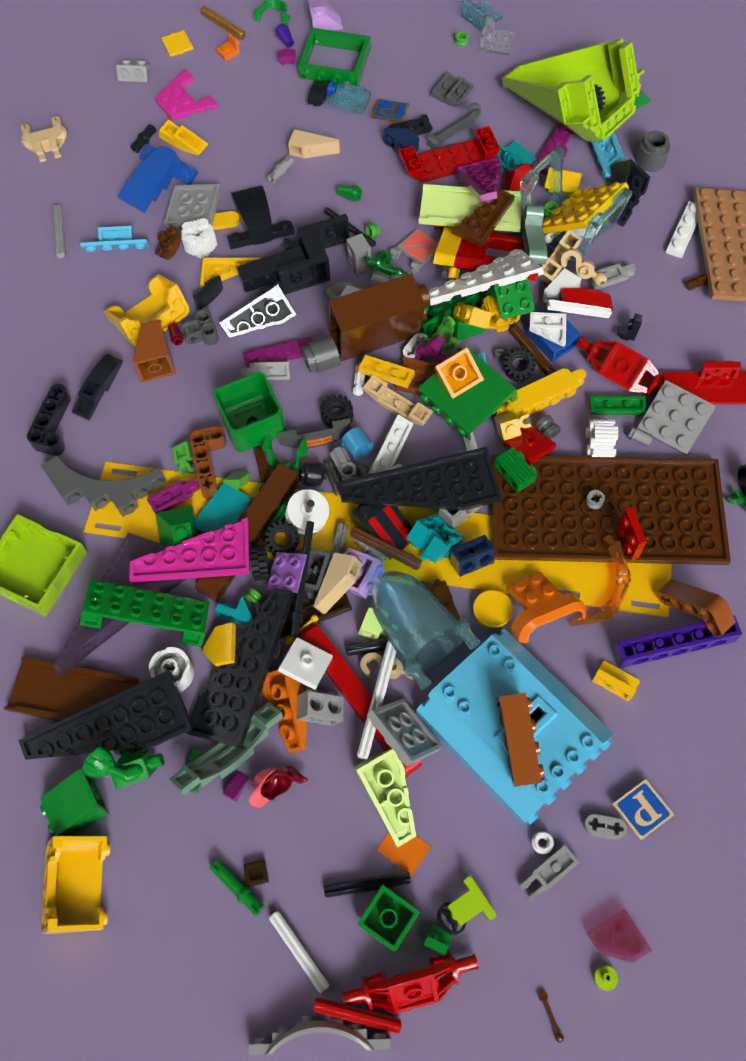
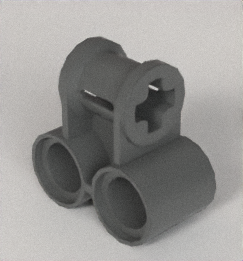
M206 309L199 310L195 315V320L184 322L181 325V331L185 334V342L192 345L204 341L205 344L211 346L215 345L219 340L211 313Z

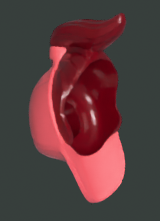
M286 766L282 769L266 768L254 777L253 787L255 790L250 795L248 801L253 807H263L270 800L273 801L277 796L287 792L293 781L302 784L307 782L308 779L294 766Z

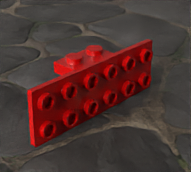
M707 361L703 362L699 372H663V383L667 380L711 404H746V372H739L741 370V362Z

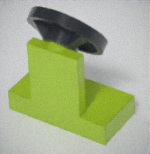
M471 875L463 880V884L468 892L453 903H444L437 911L438 923L448 934L457 935L461 933L466 927V922L480 912L483 913L488 922L497 916ZM445 906H448L449 910L442 909V908L445 907ZM441 913L446 916V920L451 924L452 930L444 924ZM458 923H459V925H460V927H461V929H460L459 931H457V924H458Z

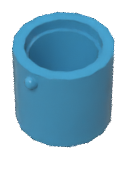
M360 427L349 430L341 440L342 446L346 447L355 460L362 459L373 449V443Z

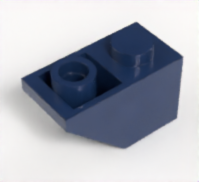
M384 129L385 144L395 150L398 155V149L414 145L416 151L419 150V137L410 129Z

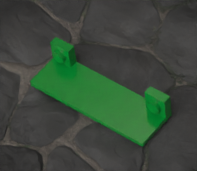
M91 579L82 609L80 625L101 629L103 617L181 631L184 632L181 644L201 647L205 635L210 602Z

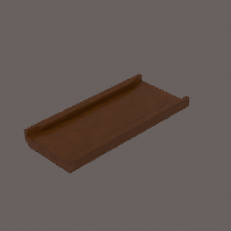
M21 657L22 664L10 699L4 710L61 721L138 685L139 679Z

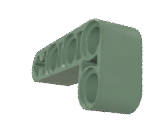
M526 205L522 222V239L525 253L536 263L546 264L547 247L542 229L544 206Z

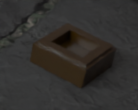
M265 859L243 864L247 887L270 883Z

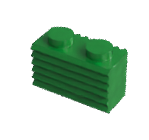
M512 447L495 458L494 467L516 493L535 482L537 471L532 464L529 465L525 461L521 451H516Z

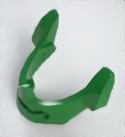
M265 0L260 8L255 9L254 21L259 22L264 11L275 7L277 11L283 10L282 24L288 26L290 16L287 15L288 5L282 0Z
M271 436L264 438L262 449L263 452L268 454L270 466L276 468L278 464H281L295 471L299 466L301 457L307 456L308 444L306 439H302L299 450L296 451V461L293 464H290V462L281 463L277 460L272 450Z

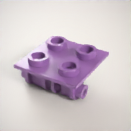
M276 552L267 590L272 591L276 588L298 593L307 555Z

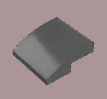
M447 72L431 91L430 95L447 105L458 107L474 88V85L463 77L458 80Z

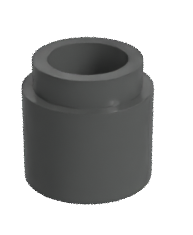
M661 131L647 133L640 143L636 158L637 165L647 172L661 170L665 166L670 150L669 137Z
M330 334L309 341L306 346L301 347L304 362L310 373L314 371L319 373L341 364L336 344Z

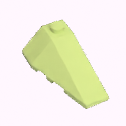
M393 749L387 750L353 767L396 846L399 847L414 838L416 832L408 797L405 770L396 752Z

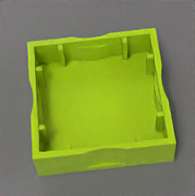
M17 514L0 540V595L47 617L88 552L82 543L60 533L49 531L40 524Z

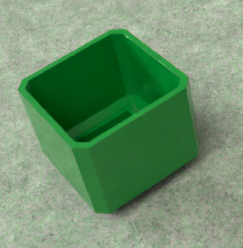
M256 372L214 390L213 397L219 416L235 451L242 453L263 444L266 436H271L272 440L278 438L277 432L286 431L282 408L264 373ZM251 420H256V421H257V422H254V423L248 425V423H249Z

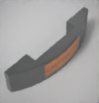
M350 418L333 421L331 429L297 435L296 429L277 433L280 445L299 448L302 439H306L308 448H314L341 439L351 430Z

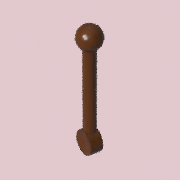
M540 992L538 998L543 1002L556 1034L555 1040L561 1043L564 1040V1035L560 1033L547 1002L548 995L546 992Z

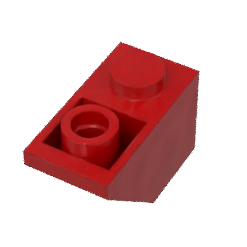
M523 163L508 170L502 190L524 191L531 187L530 184L536 182L530 163Z

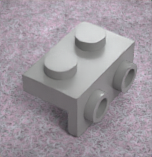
M122 59L121 62L116 64L118 81L147 82V72L151 69V62H146L143 59L136 60V62H131V59Z

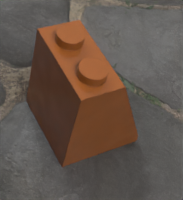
M160 320L142 324L133 357V364L141 383L176 374Z

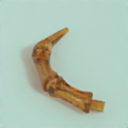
M611 535L605 537L604 540L610 546L607 550L613 560L617 577L613 594L606 602V605H603L599 611L586 616L585 619L579 618L570 621V626L601 623L612 619L619 612L632 580L621 541H615Z

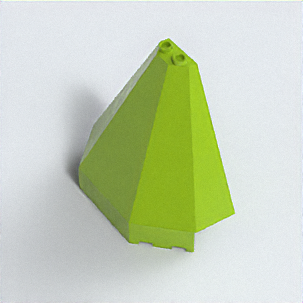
M622 37L518 65L502 78V84L504 88H508L584 140L604 141L635 113L636 105H634L635 98L639 97L641 83H639L640 75L644 74L645 69L636 68L633 43H623ZM595 84H597L598 87L602 88L601 91H604V94L602 96H605V100H603V102H605V105L602 106L603 110H601L600 113L598 109V103L594 87Z

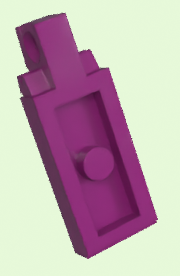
M195 478L187 483L186 481H178L147 498V501L154 513L168 511L188 500L200 487Z

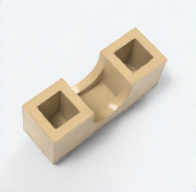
M572 230L567 231L552 255L547 258L546 264L542 265L544 274L540 276L538 274L537 277L550 285L564 268L561 264L563 253L570 248L577 249L583 238Z

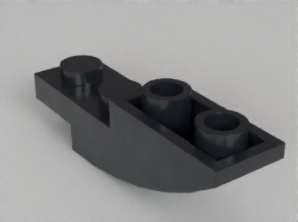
M106 354L97 363L78 392L80 397L72 410L74 415L90 421L104 392H108L123 360Z

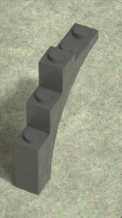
M58 456L40 465L67 505L75 503L82 496H85L93 509L97 511L112 501L122 517L133 513L138 508L136 503L138 499L144 498L149 492L160 488L166 482L159 468L133 479L101 481L87 478L74 472Z

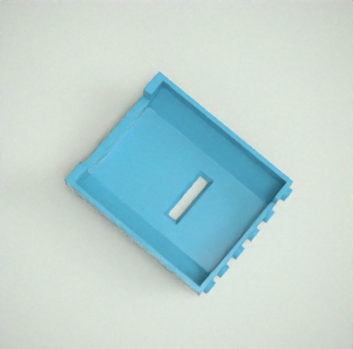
M505 628L499 632V635L495 633L482 643L428 694V700L420 704L416 709V714L423 723L522 826L527 822L531 825L539 817L537 814L539 809L544 804L549 806L557 798L555 793L560 788L564 791L572 783L570 778L575 773L579 776L587 768L585 763L589 759L594 761L602 753L600 749L605 751L613 743L610 739L614 734ZM526 692V696L530 697L532 702V710L529 713L531 714L538 707L545 712L535 723L536 732L533 733L535 742L538 741L540 746V755H537L538 763L543 765L545 777L541 778L542 783L513 787L507 759L509 751H506L503 738L505 728H502L499 719L500 711L502 710L501 706L497 707L496 699L499 696Z

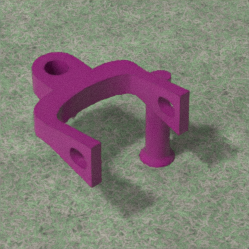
M435 335L433 340H430L427 344L420 343L416 348L415 359L422 360L427 355L439 363L446 360L448 357L441 353V346L445 343L442 336L439 338V335Z

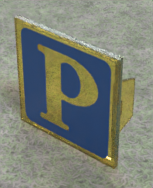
M379 99L372 118L404 122L409 103Z

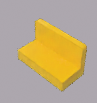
M603 661L592 682L629 702L636 692L640 680Z

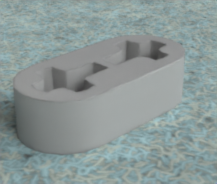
M592 814L584 821L585 831L592 836L619 840L627 831L625 822L618 818ZM595 819L596 824L603 825V828L597 827L594 831L589 823ZM616 823L621 831L615 835L614 830L607 829V826L613 827Z

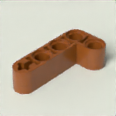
M220 426L195 430L189 437L198 484L203 497L207 500H210L218 490L210 451L222 449L227 444L224 430Z
M672 579L656 592L657 598L664 605L704 619L709 631L717 637H721L735 624V618L728 603L718 594Z

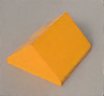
M467 347L435 366L439 382L452 399L484 380Z

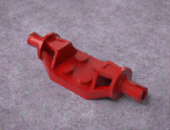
M582 336L578 339L584 345L577 342L576 347L589 353L587 361L592 363L597 373L630 392L647 393L648 396H651L653 392H659L664 383L661 382L663 374L657 371L652 362L617 341H603L602 339H599L594 344Z
M449 951L445 956L429 958L430 967L419 968L410 973L398 974L389 979H386L385 972H380L367 978L362 976V987L342 992L343 1002L346 1005H353L365 1001V1003H368L369 1010L376 1007L392 1014H399L440 1002L454 983L459 985V974L479 969L476 955L472 954L471 956L455 960L452 957L451 951ZM450 972L440 983L438 982L441 977ZM372 994L387 995V998L373 996Z

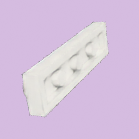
M688 202L666 250L667 254L679 258L683 257L698 223L695 203Z
M400 415L395 417L367 475L393 468L414 423Z

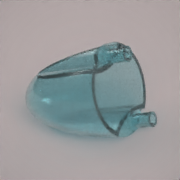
M387 571L375 579L372 587L374 614L388 640L404 661L403 672L407 676H411L421 690L428 687L432 682L424 672L445 659L463 641L470 650L480 644L481 641L470 629V623L466 619L458 622L415 577L403 572Z

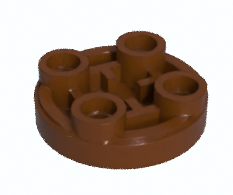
M170 225L165 231H160L157 236L159 242L155 254L165 260L171 259L180 246L182 239L181 230Z

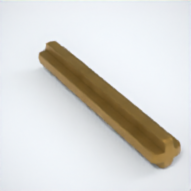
M206 6L201 8V14L240 40L246 37L244 30Z

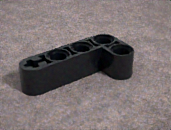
M55 384L50 388L27 433V439L34 450L53 456L61 455L65 451L64 443L59 435L55 433L71 401V397L63 384Z

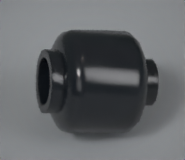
M305 462L303 466L299 467V480L305 486H320L323 480L327 479V469H324L320 462Z

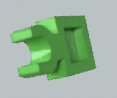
M185 441L173 447L174 462L179 466V474L186 476V468L188 471L194 472V466L190 464V461L193 460L190 442Z

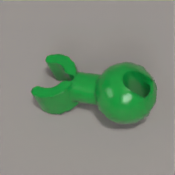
M732 489V494L736 498L728 497L727 502L730 504L738 503L746 511V498L740 496L738 490Z

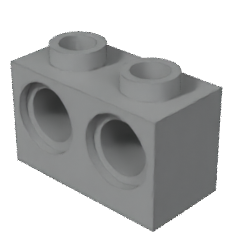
M361 233L346 239L348 263L356 276L371 271L372 265L365 263L367 257L371 258V247Z
M307 689L304 693L297 695V720L330 726L343 722L344 697L336 696L333 692L318 693L316 689Z

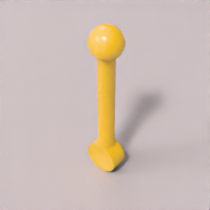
M312 615L311 619L299 629V633L313 622H317L318 616ZM288 636L284 641L287 645L293 643L294 638Z

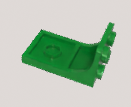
M528 277L526 280L516 281L504 286L494 284L488 290L478 292L480 298L494 297L500 317L503 320L531 313L535 310Z

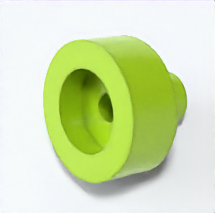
M600 966L595 970L593 980L599 989L609 991L616 987L618 975L612 967Z

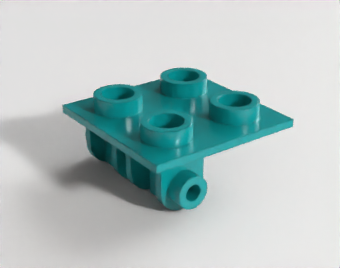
M514 141L507 147L499 145L501 150L495 156L501 157V166L507 171L523 163L532 164L537 159L517 141Z

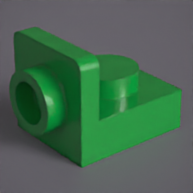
M432 925L424 947L445 956L452 935L446 933L442 928Z

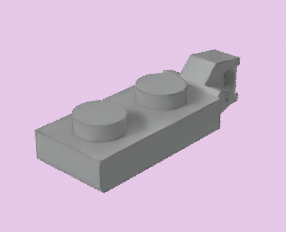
M619 263L595 271L596 273H604L606 275L607 282L603 286H596L591 277L588 278V281L593 290H598L629 279L630 276L635 275L636 267L634 264L623 266Z
M290 361L250 363V367L241 368V376L261 372L265 374L267 380H290Z

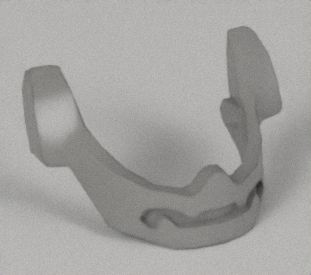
M339 281L331 285L326 290V293L332 300L341 297L337 295V292L344 290L347 285L361 290L365 288L359 282Z

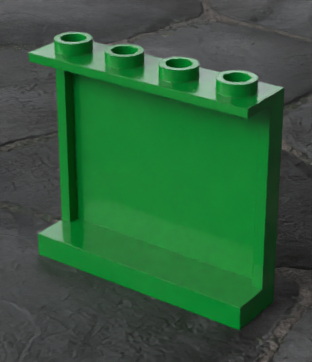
M468 349L484 378L483 381L452 399L439 382L437 373H435L418 387L420 393L419 398L424 404L428 403L432 411L436 415L440 414L448 426L452 425L459 436L465 437L470 441L471 432L508 400L513 403L518 397L515 387Z

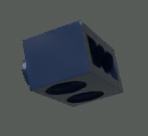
M486 535L451 548V565L459 577L494 563V546Z

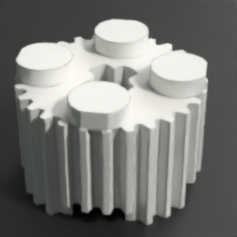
M201 218L200 220L197 219V221L193 220V222H184L182 225L183 230H181L185 252L192 254V256L195 255L200 259L208 257L211 253L210 251H213L215 246H217L214 228L211 226V223L207 219Z
M593 419L589 421V427L586 428V439H589V445L586 447L587 456L615 457L617 449L613 448L616 440H618V426H614L615 420Z

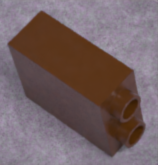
M411 273L329 300V334L336 344L340 362L411 339L415 334L419 333L421 323L427 320L425 306L431 303L425 284L417 286Z

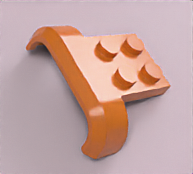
M541 572L507 584L506 591L524 609L511 625L510 633L518 642L528 643L530 634L537 627L573 612L579 611L582 619L586 617V605L573 593L562 594Z

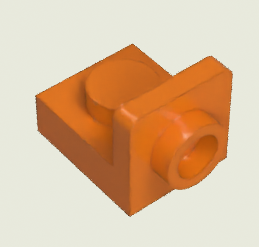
M230 33L227 34L228 42L216 48L217 54L224 61L240 54L239 41Z

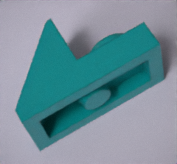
M243 596L236 609L230 604L221 605L217 603L214 610L218 618L249 628L248 624L252 620V616Z

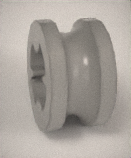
M592 490L588 493L586 504L591 509H599L604 503L605 496L599 490ZM593 497H596V499L599 498V501H598V502H594L595 500L592 501V498H593Z

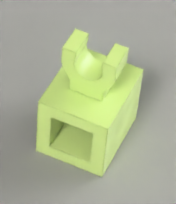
M369 607L358 634L371 640H377L380 633L388 638L393 637L397 628L384 624L387 617L384 611L374 607L372 609Z

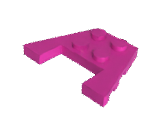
M186 69L155 97L156 104L171 120L191 116L190 113L197 111L203 113L205 109L209 108L213 110L218 109L217 102L210 95L195 102L183 89V87L194 82L193 76Z

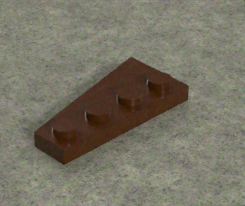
M501 189L498 190V198L492 199L491 202L475 209L474 213L464 218L459 226L452 228V234L482 247L514 202L515 196Z

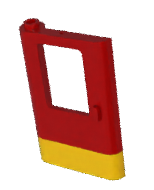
M445 226L435 252L433 264L475 271L479 266L488 265L498 258L486 255L487 248L510 252L521 249L525 252L523 239L518 236L492 232L484 245L480 247L452 234V228L454 227ZM538 273L530 274L528 280L536 281Z

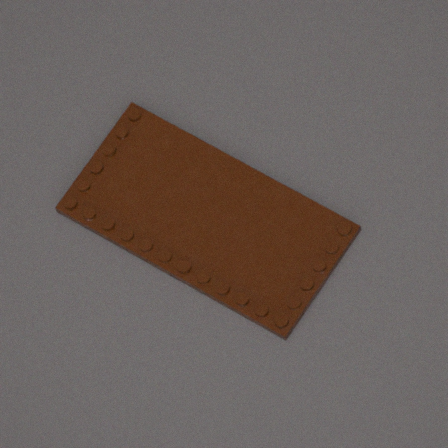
M492 455V467L502 497L501 502L492 504L494 560L729 565L731 563L718 459L543 456L531 463L537 471L535 482L516 493L494 467L495 458L499 455ZM592 490H599L605 496L604 503L599 509H591L586 504L588 493ZM593 497L592 501L595 500L594 502H598L599 498L596 499V497ZM633 507L647 541L639 559L631 560L629 554L625 553L624 541L617 533V526L626 508Z

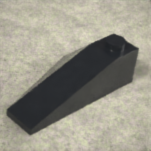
M632 159L615 163L611 177V184L627 182L629 187L611 205V218L621 227L633 213L632 209L640 202L639 198L641 195L645 194L650 180V176Z

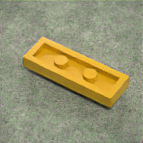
M365 355L358 368L361 374L375 375L383 381L405 388L409 387L415 375V371L368 355Z

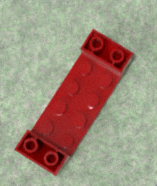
M490 126L474 130V140L417 154L414 145L398 149V153L407 174L424 183L455 175L454 167L494 158L501 148Z

